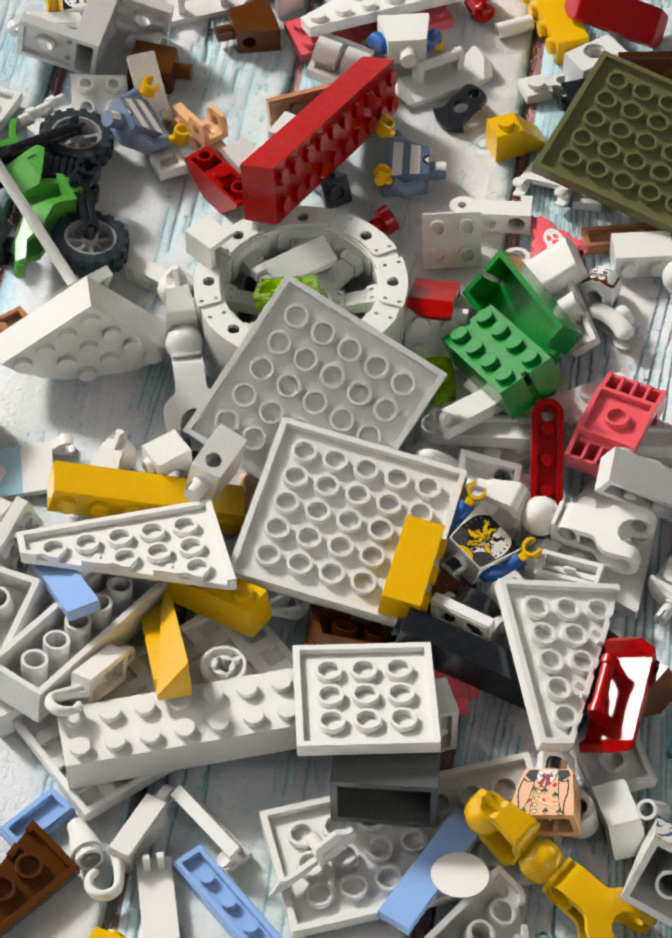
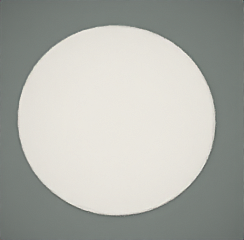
M453 852L443 855L435 861L431 868V879L435 887L442 893L451 897L467 898L477 895L485 889L489 882V870L486 864L477 856L465 852Z

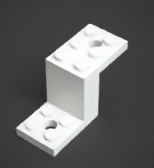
M88 0L76 30L69 28L67 25L57 24L40 16L23 12L19 21L16 53L79 74H96L114 28L127 33L161 32L169 37L174 5L164 0Z

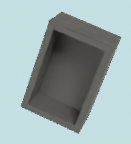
M441 752L333 755L330 775L331 820L437 827Z

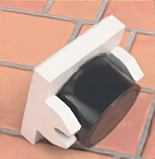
M464 588L457 596L449 591L443 595L436 592L430 600L431 616L492 643L498 644L505 632L501 610L496 602L485 593L473 588Z

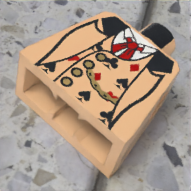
M550 756L545 761L544 769L525 770L511 803L539 822V830L542 832L539 836L581 837L580 788L574 771L566 769V761L557 756Z

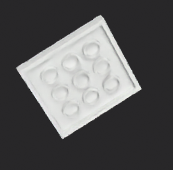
M431 642L292 645L297 756L441 752Z

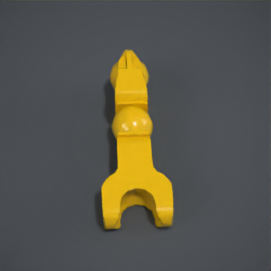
M481 788L477 793L469 797L465 804L464 816L465 822L471 831L478 834L480 840L501 864L505 866L511 864L514 866L518 861L519 869L527 880L534 884H545L541 891L576 924L578 930L577 938H616L613 934L612 923H622L637 933L649 931L656 924V918L620 899L624 887H606L584 867L574 862L572 858L568 857L564 862L563 853L556 843L548 839L538 838L542 832L539 830V822L534 817L511 802L505 801L501 795L494 791Z

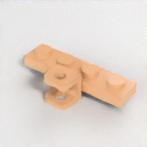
M181 102L172 106L173 119L171 120L173 130L177 124H186V132H190L188 143L192 149L198 151L209 146L222 157V148L227 146L222 139L228 137V125L225 115L214 105H211L207 108V119L200 121Z

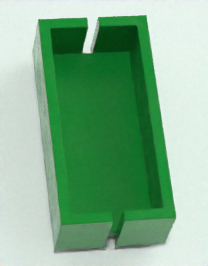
M500 249L483 269L486 273L503 281L500 283L479 273L462 294L477 313L489 305L494 306L551 356L556 366L561 361L559 354L566 355L583 337V334L524 261Z
M492 305L480 310L469 319V325L466 326L463 323L442 338L455 366L490 396L513 420L536 404L524 377L528 375L540 399H544L564 384L552 357Z

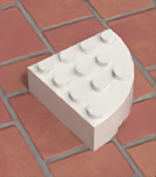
M86 276L1 332L0 361L1 365L21 374L58 380L79 378L81 381L89 382L96 379L97 376L131 372L148 365L157 364L163 358L169 356L165 347L167 322Z

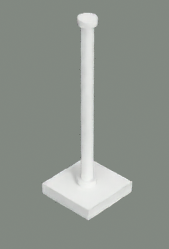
M0 159L1 183L67 284V286L56 291L54 295L56 297L81 279H77ZM108 265L86 276L108 288L113 273Z

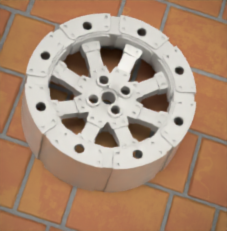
M296 206L278 224L248 221L244 218L226 228L231 232V239L215 250L216 266L209 269L199 261L196 266L193 288L198 330L204 340L202 357L206 365V371L214 382L254 324V322L250 324L247 322L243 323L234 313L238 311L259 316L272 296L270 295L265 298L262 290H259L258 293L239 290L235 286L236 282L247 276L252 277L250 274L252 267L321 235H324L338 258L337 264L332 266L327 273L323 271L301 282L352 314L366 312L367 314L361 320L399 344L405 345L408 273L403 257L398 256L397 247L383 232L351 214L344 216L337 214V210ZM360 276L370 282V285L366 286L365 290L344 293V290H341L353 277Z

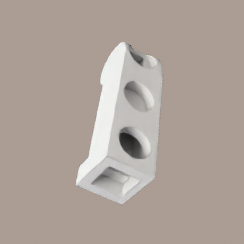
M521 195V201L472 200L466 196H458L450 202V212L481 211V231L531 235L533 196Z

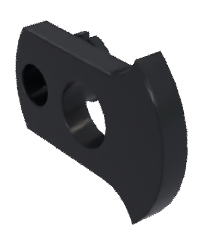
M466 84L444 106L433 108L436 122L446 131L464 133L465 123L478 110H481L482 106H485L487 97L479 87ZM465 103L468 105V109L463 113L454 111L455 106Z

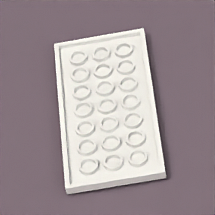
M529 752L440 771L437 827L332 821L330 796L259 811L260 823L277 882L314 857L311 847L305 842L306 837L310 833L316 832L324 839L335 830H343L351 826L357 835V838L329 863H325L321 867L319 865L315 866L309 873L280 893L292 938H302L379 920L378 910L455 807L464 812L465 804L469 797L477 793L481 788L496 792L505 801H512L523 772L527 769H535ZM559 836L538 837L556 843L563 853L564 862L566 861L567 856ZM480 838L470 850L469 854L477 856L486 864L489 873L500 864L521 887L534 884L521 873L518 861L514 866L511 864L508 866L501 864ZM440 891L429 908L462 901L464 898L451 897Z

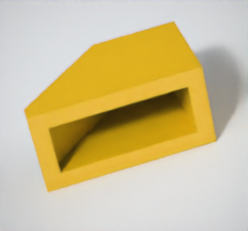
M515 113L487 119L485 144L495 162L541 151L546 144V140L538 127Z

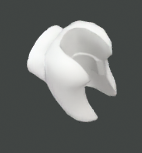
M599 302L587 308L595 329L608 336L616 348L627 350L634 342L635 331L632 325L635 320L632 312L626 306L619 305L614 309Z

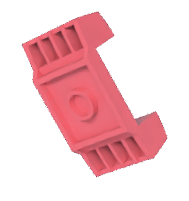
M608 371L602 383L598 385L575 428L574 434L564 453V466L597 477L601 457L615 446L628 448L635 454L649 426L657 425L664 409L667 391L639 383V381L627 379L624 376L615 375Z

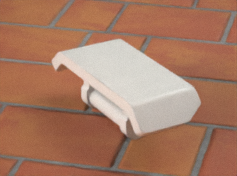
M254 0L164 1L174 5L171 27L226 16L230 8Z
M458 46L451 51L424 60H417V64L412 67V73L397 77L395 93L408 106L416 108L455 95L466 84H472L477 87L486 84L493 77V63L481 48L477 46H472L465 55L462 47Z

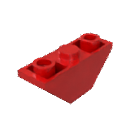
M206 146L185 157V162L203 198L219 213H225L244 205L241 174L213 149Z

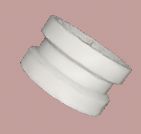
M231 646L211 648L200 659V683L247 676V662L244 655L238 649Z

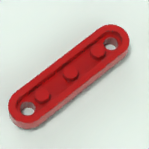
M551 398L539 400L534 405L531 413L530 492L531 498L546 496L555 500L557 505H559L560 501H563L564 411L561 404ZM544 412L550 413L552 420L544 421L541 414Z

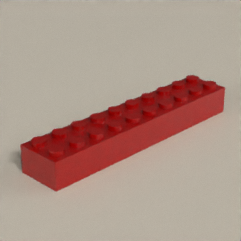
M361 57L240 164L245 220L270 224L280 223L376 132V127L379 125L378 120L383 115L392 116L396 113L399 100L395 95L397 71L394 70V59Z

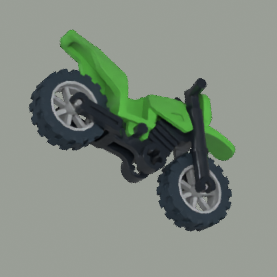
M66 108V111L57 110L53 115H47L45 121L40 123L39 134L21 141L17 136V119L11 118L8 139L0 140V159L73 273L81 279L108 265L112 273L121 271L123 264H126L128 259L129 232L127 229H124V224L120 220H114V216L110 214L103 215L101 211L95 210V205L99 200L100 187L98 182L101 178V167L108 164V159L111 160L114 147V135L109 127H105L102 124L100 114L96 112L89 113L87 112L88 110L81 108L80 111L74 110V108ZM0 181V189H2L4 186ZM23 215L13 242L12 255H15L14 276L19 279H25L27 263L40 260L45 253L44 248Z

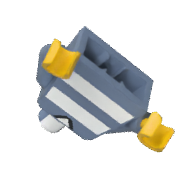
M152 75L144 77L141 88H133L110 103L109 110L104 111L101 117L102 124L110 128L119 144L148 155L169 148L172 143L177 146H185L190 137V132H186V124L175 125L173 135H169L147 99H142V96L153 98L157 94L160 84L150 86L154 78Z
M383 115L378 120L379 125L376 127V134L380 137L388 136V140L385 139L384 163H379L373 170L375 184L383 186L382 198L401 197L407 199L415 195H425L429 190V179H446L447 162H430V147L428 145L414 143L398 130L394 131L395 121L391 116Z

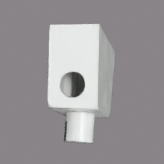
M220 423L191 464L185 484L187 487L183 492L185 497L191 502L202 500V498H211V501H214L238 472L248 440Z

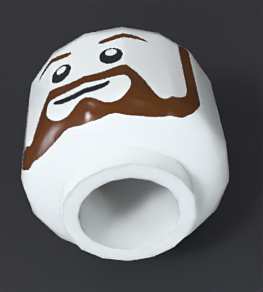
M605 266L591 268L587 272L589 277L581 281L579 291L585 305L589 307L600 302L611 306L621 291L620 277L614 270Z

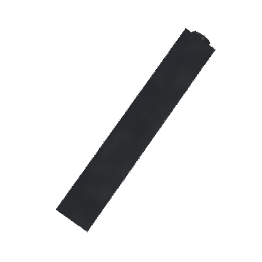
M410 607L405 619L398 617L391 633L392 636L397 638L395 643L431 642L433 669L526 710L510 650L413 607ZM592 686L582 712L583 716L577 729L578 733L588 718V705L592 702L595 688Z

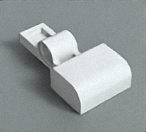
M564 237L526 261L525 264L583 334V337L570 350V353L577 358L600 344L601 340L577 287V284L588 278L589 275L575 243L570 238Z

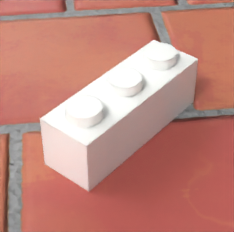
M135 255L125 265L126 278L129 281L135 282L145 289L158 294V283L162 276L168 272L167 269L138 255Z

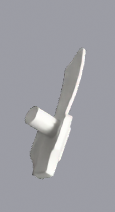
M350 826L343 830H335L324 839L316 832L310 833L306 837L305 842L311 847L314 857L281 878L268 896L272 898L292 886L315 866L319 865L321 867L325 863H329L357 838L353 828Z

